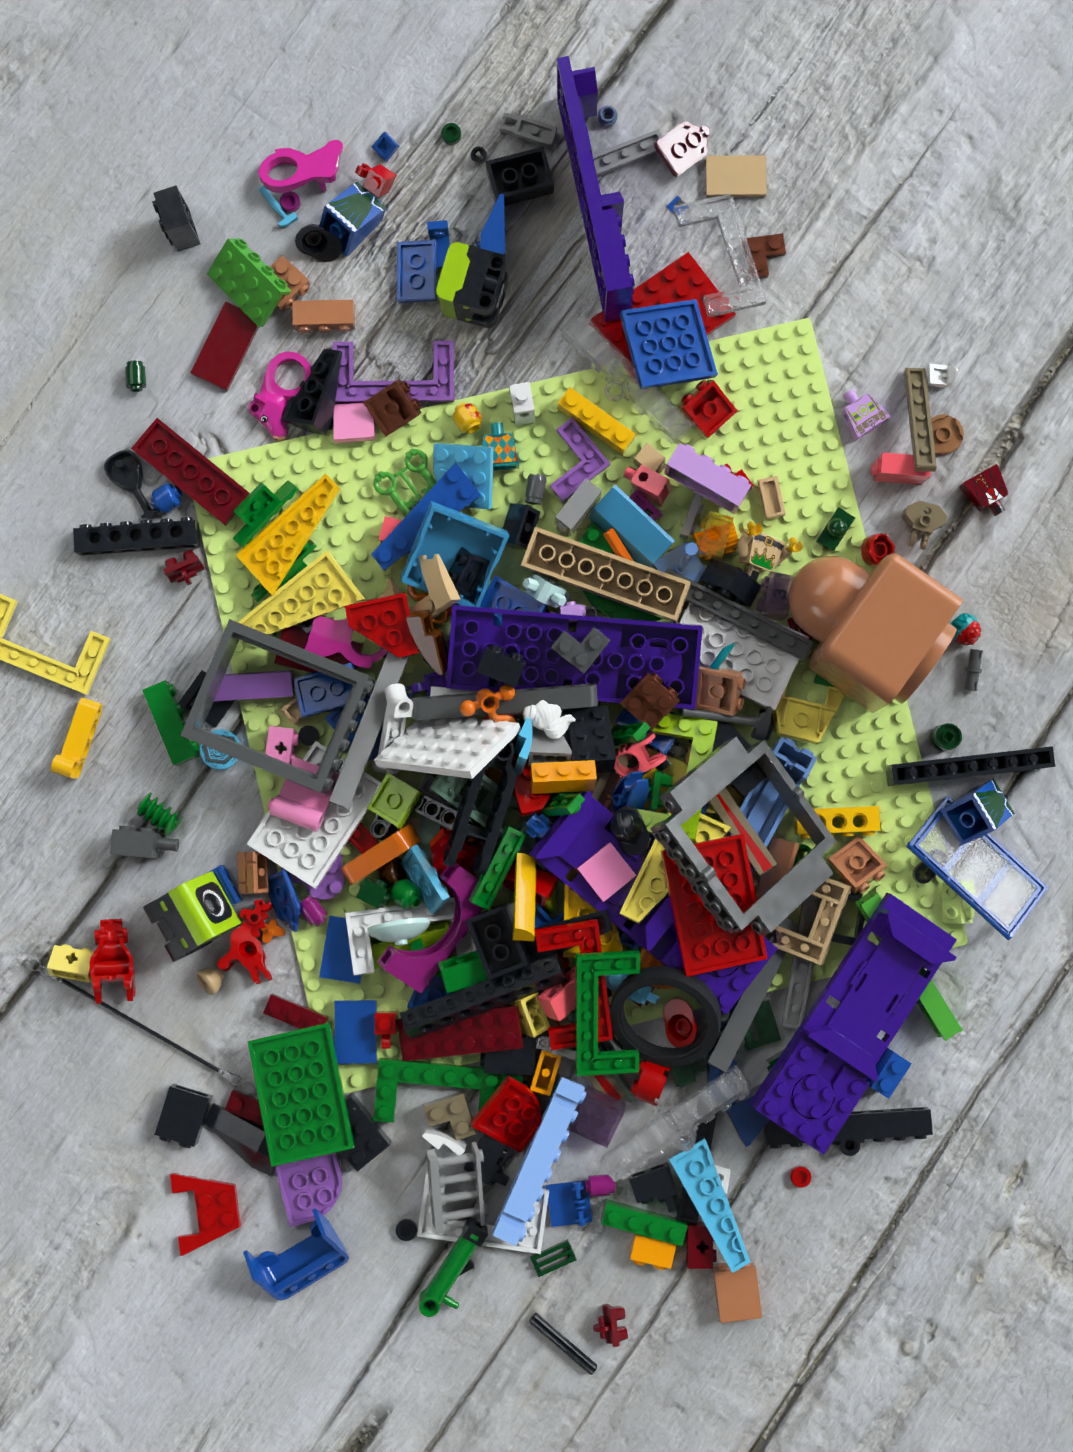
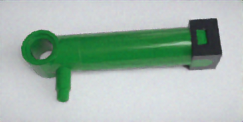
M472 1217L467 1219L456 1243L427 1288L419 1295V1310L422 1315L426 1317L435 1316L440 1310L441 1303L458 1309L459 1303L447 1296L477 1247H481L487 1238L488 1228L486 1225L481 1226L480 1222ZM426 1301H433L434 1303H432V1304H426L425 1302H426Z

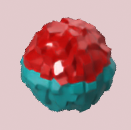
M960 614L951 623L952 626L957 628L953 637V641L957 644L974 645L981 636L980 624L972 614Z

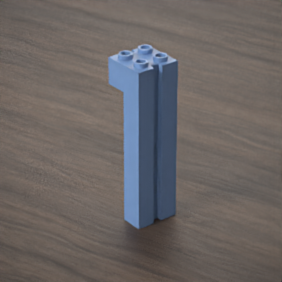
M781 737L771 747V750L795 784L800 786L807 779L817 757L813 756V752L806 748H802V750L796 748L793 740ZM766 777L743 798L739 808L765 847H767L788 809V805L768 777ZM728 832L724 837L731 836L730 832ZM750 863V869H751V874H752L753 871H754V868H753V866H752L751 863Z

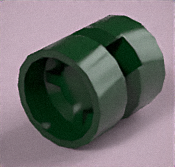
M946 723L936 726L931 730L929 741L934 749L947 751L960 745L962 733L956 725Z

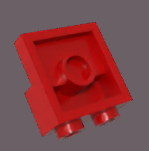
M704 379L696 385L697 390L692 395L688 393L681 399L682 404L679 408L689 421L697 426L705 438H709L737 412V409L714 380L706 381Z

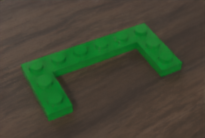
M646 722L614 726L611 729L614 747L619 744L639 743L646 737L645 733L650 729V726ZM552 793L539 814L551 817L574 815L581 809L580 805L585 799L580 793Z
M639 950L576 954L577 1076L639 1072L638 1050L598 1052V976L639 974Z
M379 1058L373 1121L394 1123L398 1082L479 1089V1112L502 1084V1074L484 1073V1067Z

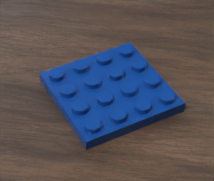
M697 299L621 310L619 313L640 390L710 379L718 375Z

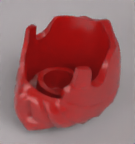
M884 533L865 537L861 544L862 559L871 567H875L884 557L893 554L895 550V545L888 538V534Z

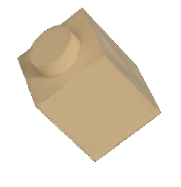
M646 443L635 456L633 463L638 467L643 465L660 474L666 466L664 465L666 458Z

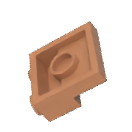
M281 255L270 267L274 270V274L287 283V287L291 290L289 295L282 296L276 306L281 312L292 308V301H295L299 296H304L309 291L311 284L296 267Z
M700 667L695 708L734 716L739 710H742L744 699L740 698L741 690L743 691L746 685V679L742 678L743 672Z
M860 836L829 857L827 861L841 876L840 881L852 886L850 891L853 895L857 892L863 894L870 887L869 883L873 880L879 882L885 876L884 872L887 864Z

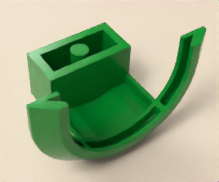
M421 938L410 943L412 951L424 949ZM477 950L438 962L440 971L434 975L442 978L447 993L456 992L462 988L487 980Z

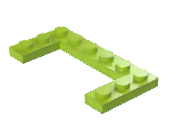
M668 714L657 724L652 732L658 735L693 740L687 774L713 752L718 721ZM702 808L681 825L684 832L693 842L696 841ZM637 809L642 816L648 833L652 835L654 833L650 828L670 816V814Z

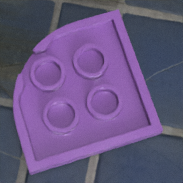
M337 1152L275 1166L290 1227L315 1221L313 1209L316 1208L324 1216L336 1203L341 1192L343 1180Z

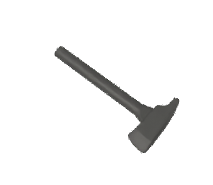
M768 706L766 711L760 713L758 717L731 716L682 708L681 716L750 725L754 727L751 738L763 741L767 736L771 722V706Z

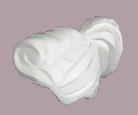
M544 700L523 709L524 720L526 718L531 719L532 726L543 730L546 736L551 739H559L566 732L570 723L576 720L572 715L560 717L562 713L561 708L558 705L548 704Z

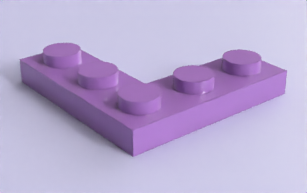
M573 417L556 429L557 433L581 461L550 485V488L562 503L574 494L585 478L591 481L610 466L609 461Z

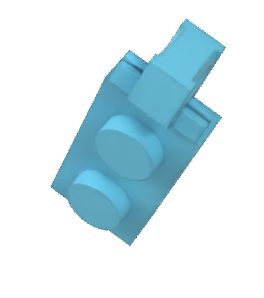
M606 975V987L616 992L620 983L629 975ZM650 986L643 987L628 997L639 1004H645L646 1000L657 1005L660 999L659 996L650 993L652 990Z

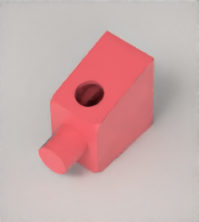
M643 465L638 470L628 466L624 472L623 477L631 481L634 491L637 489L645 498L660 507L662 506L671 491L670 482L667 477Z

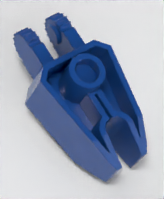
M642 771L627 774L613 790L614 812L623 806H632L643 810L649 793L648 780L643 779Z

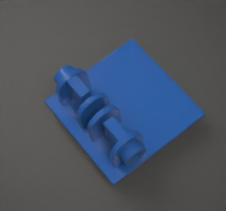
M585 1180L546 1185L547 1190H549L548 1204L551 1227L572 1224L584 1226L586 1223L592 1222L589 1193L585 1192Z

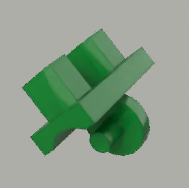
M655 770L653 787H650L651 779L645 778L648 780L649 785L647 799H649L650 792H653L651 809L664 807L663 801L660 799L662 794H659L660 786L671 787L673 776L661 774L662 771Z

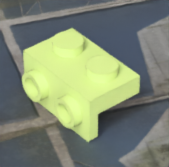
M945 882L942 883L943 923H973L974 909ZM959 882L974 896L972 882Z

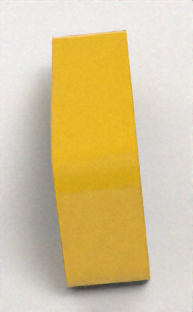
M86 698L80 699L61 755L57 754L52 761L51 772L71 779H78L102 713V703Z

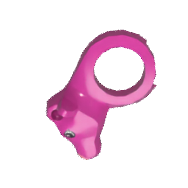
M287 351L279 353L271 359L266 369L260 394L255 393L254 400L249 404V413L269 431L275 441L279 442L284 441L288 436L286 422L282 421L286 406L292 396L295 397L301 387L299 386L293 390H285L279 387L275 380L276 371L280 365L291 361L299 363L305 369L304 381L311 374V365L305 357L297 352Z

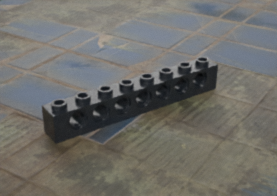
M1053 746L892 764L885 766L887 785L895 786L1056 766Z
M553 954L491 980L482 981L401 1012L400 1016L404 1032L414 1040L564 983L568 980L563 963L556 954Z

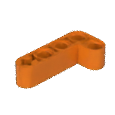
M410 823L341 867V870L350 884L353 885L422 840Z

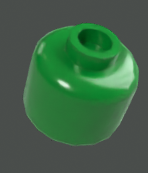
M399 880L393 885L391 898L402 909L410 910L420 904L422 891L411 880Z

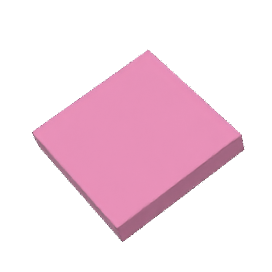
M363 402L334 406L335 443L375 440V420Z
M611 842L577 868L602 902L636 876Z

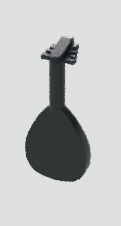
M126 449L111 455L104 463V471L107 477L121 489L134 494L144 511V514L141 515L142 519L152 517L157 510L155 508L151 509L140 490L143 478L140 459L133 451Z

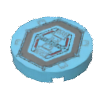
M223 729L212 731V733L241 744L238 737L230 731ZM201 744L200 755L204 763L211 768L225 770L234 766L239 760Z

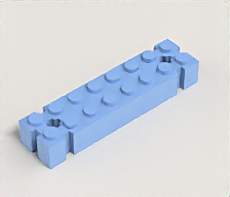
M562 1075L559 1076L541 1117L540 1126L530 1142L492 1229L493 1236L515 1246L518 1241H523L527 1231L526 1227H524L527 1221L531 1222L534 1216L535 1208L533 1206L535 1201L540 1202L544 1192L542 1185L544 1181L548 1183L552 1174V1168H550L552 1162H557L561 1153L559 1146L561 1142L565 1143L570 1132L567 1129L570 1122L574 1123L578 1112L575 1108L578 1103H583L587 1092L584 1091L585 1087L582 1084Z

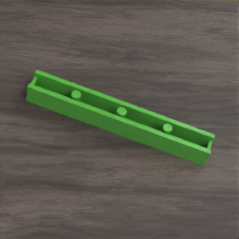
M870 890L865 896L854 903L865 918V921L868 922L882 899L877 892ZM874 934L878 942H880L881 938ZM921 967L918 972L922 977L926 972L925 968ZM931 980L916 1003L939 1038L942 1036L947 1041L963 1030Z

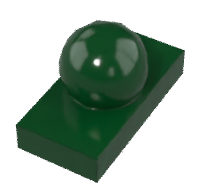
M838 507L816 542L833 553L855 517Z

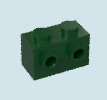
M365 878L356 898L379 909L382 906H387L391 898V894H389L391 889L387 887V882L379 878H375V880Z

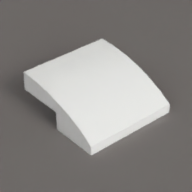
M427 1126L422 1135L424 1139L438 1150L443 1143L457 1155H462L466 1149L467 1143L462 1139L456 1140L454 1134L439 1128Z

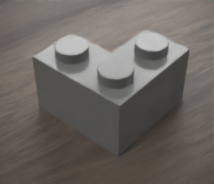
M594 626L581 643L564 630L551 648L581 672L585 673L610 642V639Z

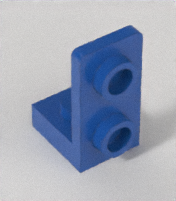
M447 220L427 222L429 240H437L438 242L437 269L443 268L450 246Z

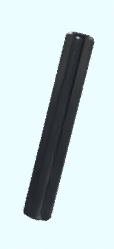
M534 1313L529 1319L530 1324L588 1374L592 1375L596 1371L597 1364L538 1313Z

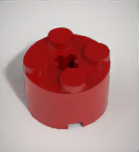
M642 1060L638 1074H641L639 1081H634L630 1092L634 1094L633 1098L657 1107L658 1101H655V1098H660L668 1074H665V1070L669 1072L671 1067L660 1066Z

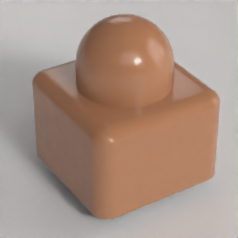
M895 553L884 557L870 572H867L851 560L838 556H825L814 559L797 572L790 585L788 596L789 608L795 622L802 630L819 641L809 656V669L871 713L886 707L894 699L903 704L916 691L952 641L957 628L952 626L949 621L963 602L961 597Z

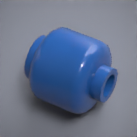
M166 483L152 492L150 500L158 512L169 513L181 505L180 497H182V493L177 486L173 487L171 484Z

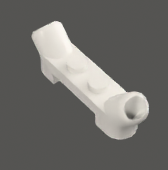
M398 683L388 685L384 690L387 706L379 752L372 760V767L378 773L396 774L400 771L399 769L377 767L374 761L397 737L404 735L407 717H412L413 702L407 697L404 685Z

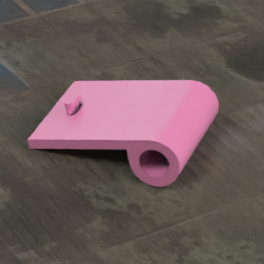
M296 757L293 758L291 765L315 775L319 768L315 764ZM334 773L332 778L335 780L333 788L330 792L327 791L326 794L285 778L280 794L275 798H271L267 809L270 810V815L317 832L330 803V797L340 774Z

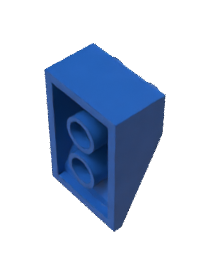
M500 194L480 234V241H477V247L500 253L506 260L504 194Z

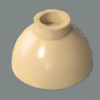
M204 968L199 970L196 975L199 984L209 995H215L219 991L222 979L224 978V974L219 968Z

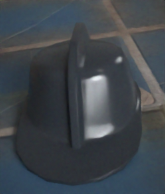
M309 224L304 228L302 227L296 234V247L306 255L323 262H332L341 255L342 244L339 238L317 224Z
M632 806L619 808L611 820V831L624 852L630 855L642 854L646 851L650 841L642 816Z

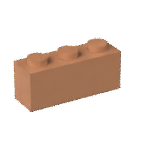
M353 300L292 301L295 331L309 333L310 330H318L319 332L327 333L330 330L349 332L350 329H355V304Z

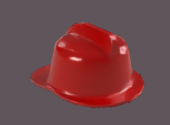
M674 998L669 1000L663 1009L667 1039L675 1047L692 1044L698 1029L692 1008L682 999Z

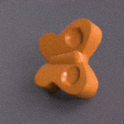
M272 919L266 924L267 928L261 929L263 931L262 940L264 943L271 942L274 936H284L286 933L285 929L278 925L276 919Z

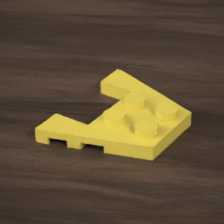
M829 686L825 704L821 705L785 696V688L774 712L777 735L817 745L846 694L835 687Z

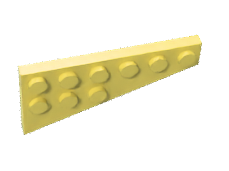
M326 550L279 588L273 596H269L238 621V623L270 635L366 599L331 553Z
M701 814L696 841H692V843L722 838L731 830V827ZM656 839L619 915L638 924L669 893L660 851L664 850V847Z

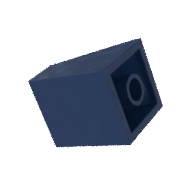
M761 1084L735 1096L733 1101L723 1102L735 1130L745 1147L750 1146L770 1120L749 1104Z

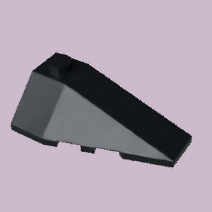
M324 349L311 367V374L307 380H303L300 383L301 389L295 397L292 396L288 401L282 421L310 433L327 435L334 413L342 358L341 351Z

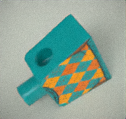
M492 423L491 434L483 435L482 446L494 447L493 471L519 469V460L512 433H503V423Z

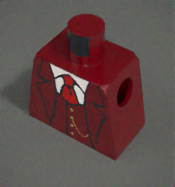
M997 464L959 486L978 511L989 507L994 516L1005 511L1000 500L1008 495V490Z

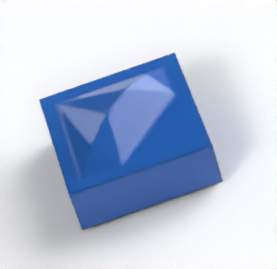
M383 132L372 145V148L387 162L400 147L387 132Z

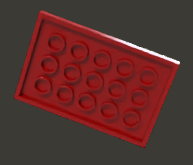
M689 252L633 289L632 309L697 299L707 336L736 316L734 310ZM603 311L591 318V323L638 384L621 319L605 322Z
M741 833L693 843L707 864L715 869L717 878L744 913L757 901L744 834ZM660 850L683 970L686 977L768 959L764 936H759L751 928L750 923L742 931L731 934L729 931L724 932L717 925L713 915L704 907L700 897L692 890L687 879L681 875L677 865L668 857L666 850Z

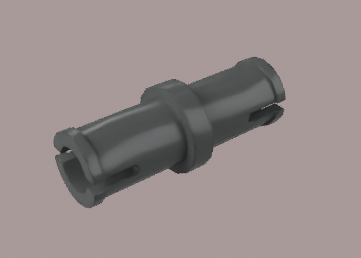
M970 649L968 667L965 668V671H967L965 690H978L979 673H982L980 667L983 650Z

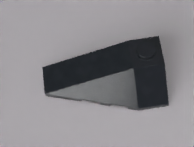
M213 1103L204 1123L249 1166L271 1176L275 1166L271 1167L264 1126L224 1110L225 1108Z

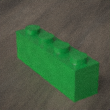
M164 680L143 689L142 691L172 764L179 766L200 757L198 751H200L198 743L180 736L186 723L182 715L185 711L175 698L177 691L173 683L170 684Z
M605 1199L600 1218L602 1225L683 1246L688 1226L686 1222L677 1221L675 1217Z

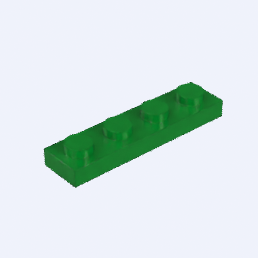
M508 825L505 826L495 846L489 868L484 876H480L469 898L471 903L487 910L490 909L526 837L525 833Z

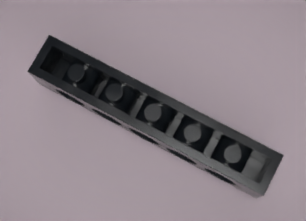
M192 517L180 518L181 521L161 519L160 522L152 523V520H141L140 524L124 521L120 522V525L100 523L98 527H92L91 524L79 525V528H73L74 552L82 556L200 547L199 523L193 520ZM180 528L182 530L181 535L174 538V530ZM156 530H161V536L158 539H153V533ZM140 531L141 537L138 540H133V534ZM120 533L121 538L117 542H113V535ZM96 534H100L99 542L93 543V537Z

